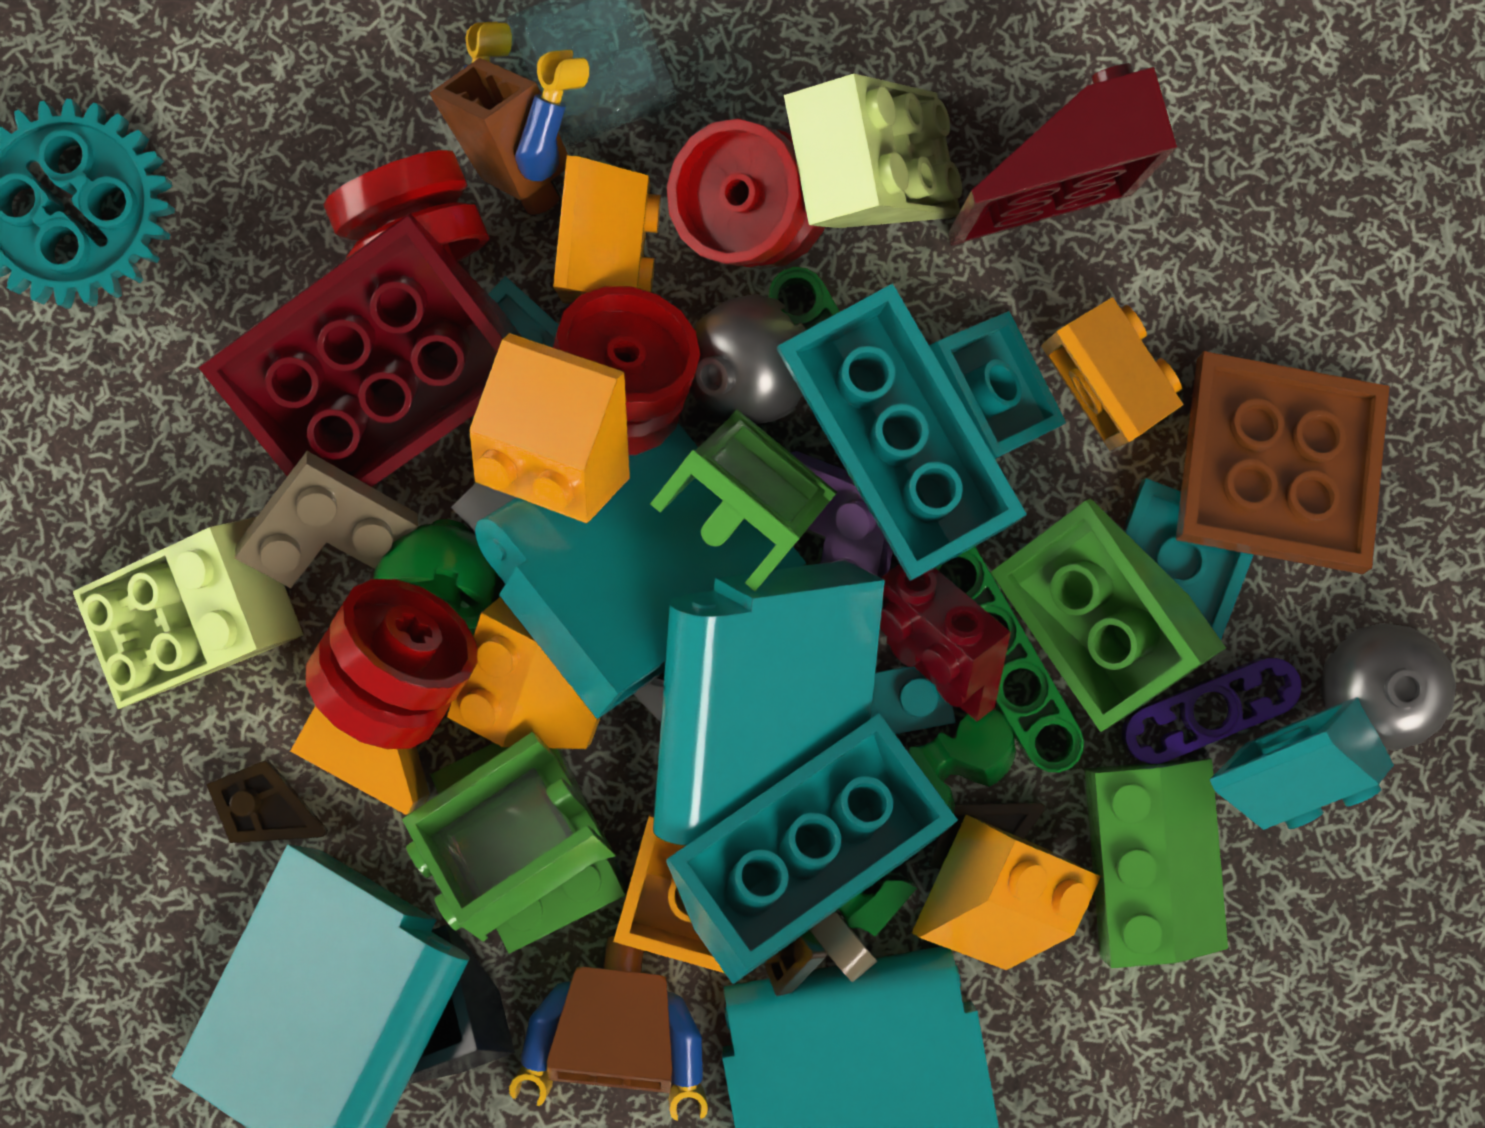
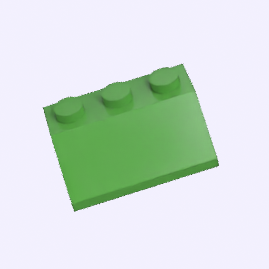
M1212 758L1168 761L1160 764L1143 763L1084 768L1093 873L1101 876L1095 889L1100 958L1110 968L1179 963L1228 949L1215 790L1209 780L1213 776Z

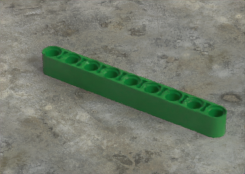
M791 267L783 270L773 279L769 288L768 297L777 300L780 292L793 284L802 285L810 290L815 303L809 312L802 315H791L785 312L784 309H781L782 312L789 316L794 325L802 323L806 330L840 312L823 281L815 272L807 268ZM973 547L955 557L965 561L972 573L971 583L964 593L985 611L995 615L1002 625L1011 632L995 708L1006 717L1011 725L1014 740L1029 763L1047 772L1060 773L1069 770L1079 761L1083 753L1084 739L1081 730L976 547ZM1023 668L1033 676L1035 689L1032 697L1027 702L1015 705L1010 703L1005 697L1003 682L1011 671ZM1051 724L1059 725L1066 736V747L1058 757L1051 760L1042 759L1035 747L1037 734L1045 726Z

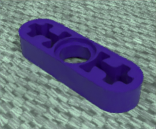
M1269 657L1255 659L1141 706L1128 715L1123 723L1121 733L1123 744L1129 754L1140 761L1149 764L1167 762L1289 711L1297 703L1301 694L1300 676L1290 663L1282 659ZM1267 669L1271 676H1283L1285 685L1277 689L1279 700L1272 703L1271 699L1265 696H1257L1247 700L1244 703L1251 710V714L1243 717L1240 698L1229 686V683L1238 679L1239 690L1247 691L1262 683L1260 672ZM1207 692L1220 694L1225 699L1228 707L1225 721L1213 729H1206L1199 725L1193 712L1196 700ZM1180 703L1182 722L1193 734V738L1184 741L1183 731L1177 729L1160 738L1162 748L1156 752L1150 745H1138L1136 736L1144 732L1142 721L1150 717L1154 724L1158 725L1174 721L1177 717L1170 710V707Z

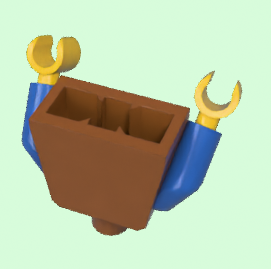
M477 22L470 26L465 37L468 53L472 57L471 64L468 66L464 65L463 70L429 94L484 182L519 199L528 214L536 215L546 212L557 204L560 199V194L552 180L565 171L568 155L558 132L566 109V105L561 102L563 90L585 87L589 78V63L583 57L573 58L572 50L551 51L544 54L537 63L538 80L544 88L543 93H541L536 82L490 62V57H506L509 55L512 46L510 26L507 23Z
M615 936L608 937L603 969L577 967L572 981L557 984L530 1016L520 1060L523 1066L518 1070L509 1086L510 1096L516 1100L520 1093L521 1082L524 1080H531L539 1086L540 1096L537 1100V1106L544 1103L552 1088L553 1081L669 1093V1110L674 1120L678 1121L677 1104L680 1100L687 1097L695 1098L699 1101L700 1119H703L707 1115L708 1105L705 1090L700 1084L703 1080L702 1036L684 999L673 992L667 991L665 976L641 973L644 950L613 942Z

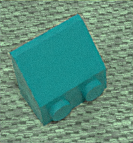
M1010 311L929 345L995 459L1066 424Z
M1355 697L1245 743L1209 780L1215 792L1263 830L1284 821L1288 829H1294L1320 817L1324 813L1321 807L1342 799L1345 806L1349 807L1372 798L1382 790L1379 784L1394 764L1376 729L1362 708L1358 697Z

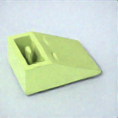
M850 74L784 95L809 225L847 228L947 219L958 216L960 213L958 198L962 194V182L957 167L950 161L946 136L950 132L949 116L943 102L938 99L936 92L863 75Z
M256 517L209 527L73 591L118 709L249 659L303 636L284 584L235 559L236 544Z

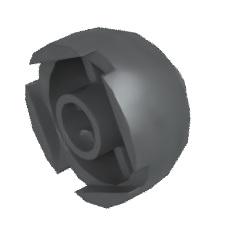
M759 294L737 297L719 304L696 322L694 330L696 331L701 355L690 391L698 404L713 417L725 422L737 409L755 424L772 422L796 409L794 407L797 406L800 398L803 397L776 348L785 341L806 331L802 323L793 324L789 316L781 311V309L787 307L777 299Z
M1380 623L1356 629L1329 656L1324 665L1321 685L1325 708L1328 709L1358 697L1362 708L1376 729L1386 750L1395 751L1423 743L1442 728L1453 709L1456 681L1451 662L1435 641L1412 627Z

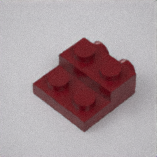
M898 564L881 577L885 582L880 629L887 636L886 643L890 645L894 655L903 664L910 667L914 666L930 680L947 703L962 708L976 722L995 708L1011 632L936 568L910 581L902 566Z

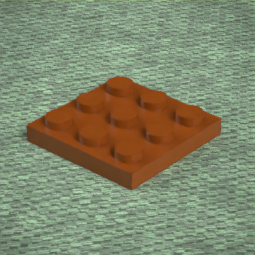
M1203 351L1196 361L1176 540L1358 574H1365L1371 570L1373 566L1389 386Z

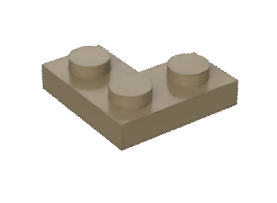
M306 451L237 542L235 559L289 588H292L326 543L376 569L383 555L390 550L393 542L417 529L418 513Z

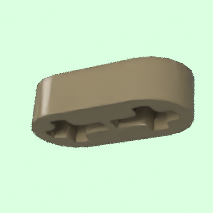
M837 911L810 929L828 952L827 954L852 982L877 962L875 957L853 930L848 927Z

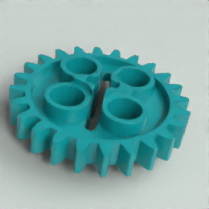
M72 99L65 100L61 116H58L54 108L45 101L39 102L38 120L33 121L19 109L14 111L18 130L10 133L0 127V277L11 272L6 288L21 294L31 285L30 299L42 305H45L54 290L57 305L65 309H71L76 292H78L85 304L92 307L97 306L99 287H103L104 290L116 298L121 297L122 291L118 278L125 275L141 283L143 277L135 264L140 258L158 263L160 258L148 245L151 239L165 240L170 239L171 236L170 233L156 224L157 217L175 213L173 206L157 198L158 194L173 187L172 181L165 176L151 174L164 162L163 158L155 151L141 154L149 138L140 130H136L126 136L129 121L118 113L106 123V110L96 103H92L89 106L84 117L82 116L80 105ZM79 145L83 155L80 165L70 173L61 174L58 165L61 154L67 148ZM38 162L56 186L73 196L71 200L74 206L107 237L108 241L105 246L99 247L92 235L80 222L63 213L65 208L61 201L30 172L29 167L31 163ZM32 188L35 194L33 208L26 215L15 217L12 210L13 199L20 191ZM113 192H123L126 199L124 211L114 220L104 221L101 214L102 202ZM75 234L79 245L77 254L71 261L65 264H58L54 253L56 244L66 235Z

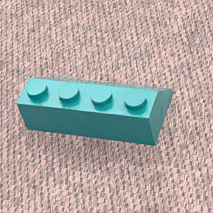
M893 283L777 346L778 353L910 581L961 555L1007 529L1027 515Z
M879 713L670 856L666 862L694 930L729 980L734 984L936 840L958 819Z

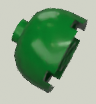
M439 519L432 524L420 525L415 531L393 542L390 550L383 555L376 566L373 579H397L426 589L447 602L466 622L472 635L475 633L481 612L500 597L499 594L502 586V579L483 556L478 546L476 535L471 533L464 524L450 519Z

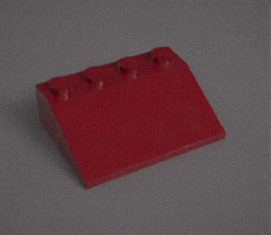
M1125 63L1093 74L1091 76L1093 84L1087 85L971 190L948 233L951 246L1133 195L1177 148L1155 68L1151 67L1134 72L1132 64Z
M409 213L204 361L198 368L286 476L290 474L306 451H309L372 487L475 415L502 339L509 333L522 336L498 304Z

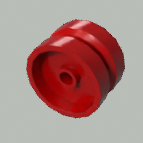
M739 118L713 122L692 135L674 158L666 186L669 216L680 238L702 257L724 264L742 265L756 269L786 266L808 253L825 229L822 226L809 225L791 133Z
M450 150L419 153L366 172L342 185L331 193L323 203L335 234L340 239L359 240L345 259L409 213L457 262L482 248L490 239L476 205L456 202L468 184L456 155Z
M604 286L582 294L564 310L553 344L555 349L624 372L629 455H638L660 446L676 429L701 354L696 331L682 311L657 294L632 286Z
M371 579L352 588L332 620L330 627L306 663V687L317 709L336 728L359 742L387 750L413 748L431 737L451 702L456 699L478 663L476 641L466 622L447 602L426 589L397 579Z

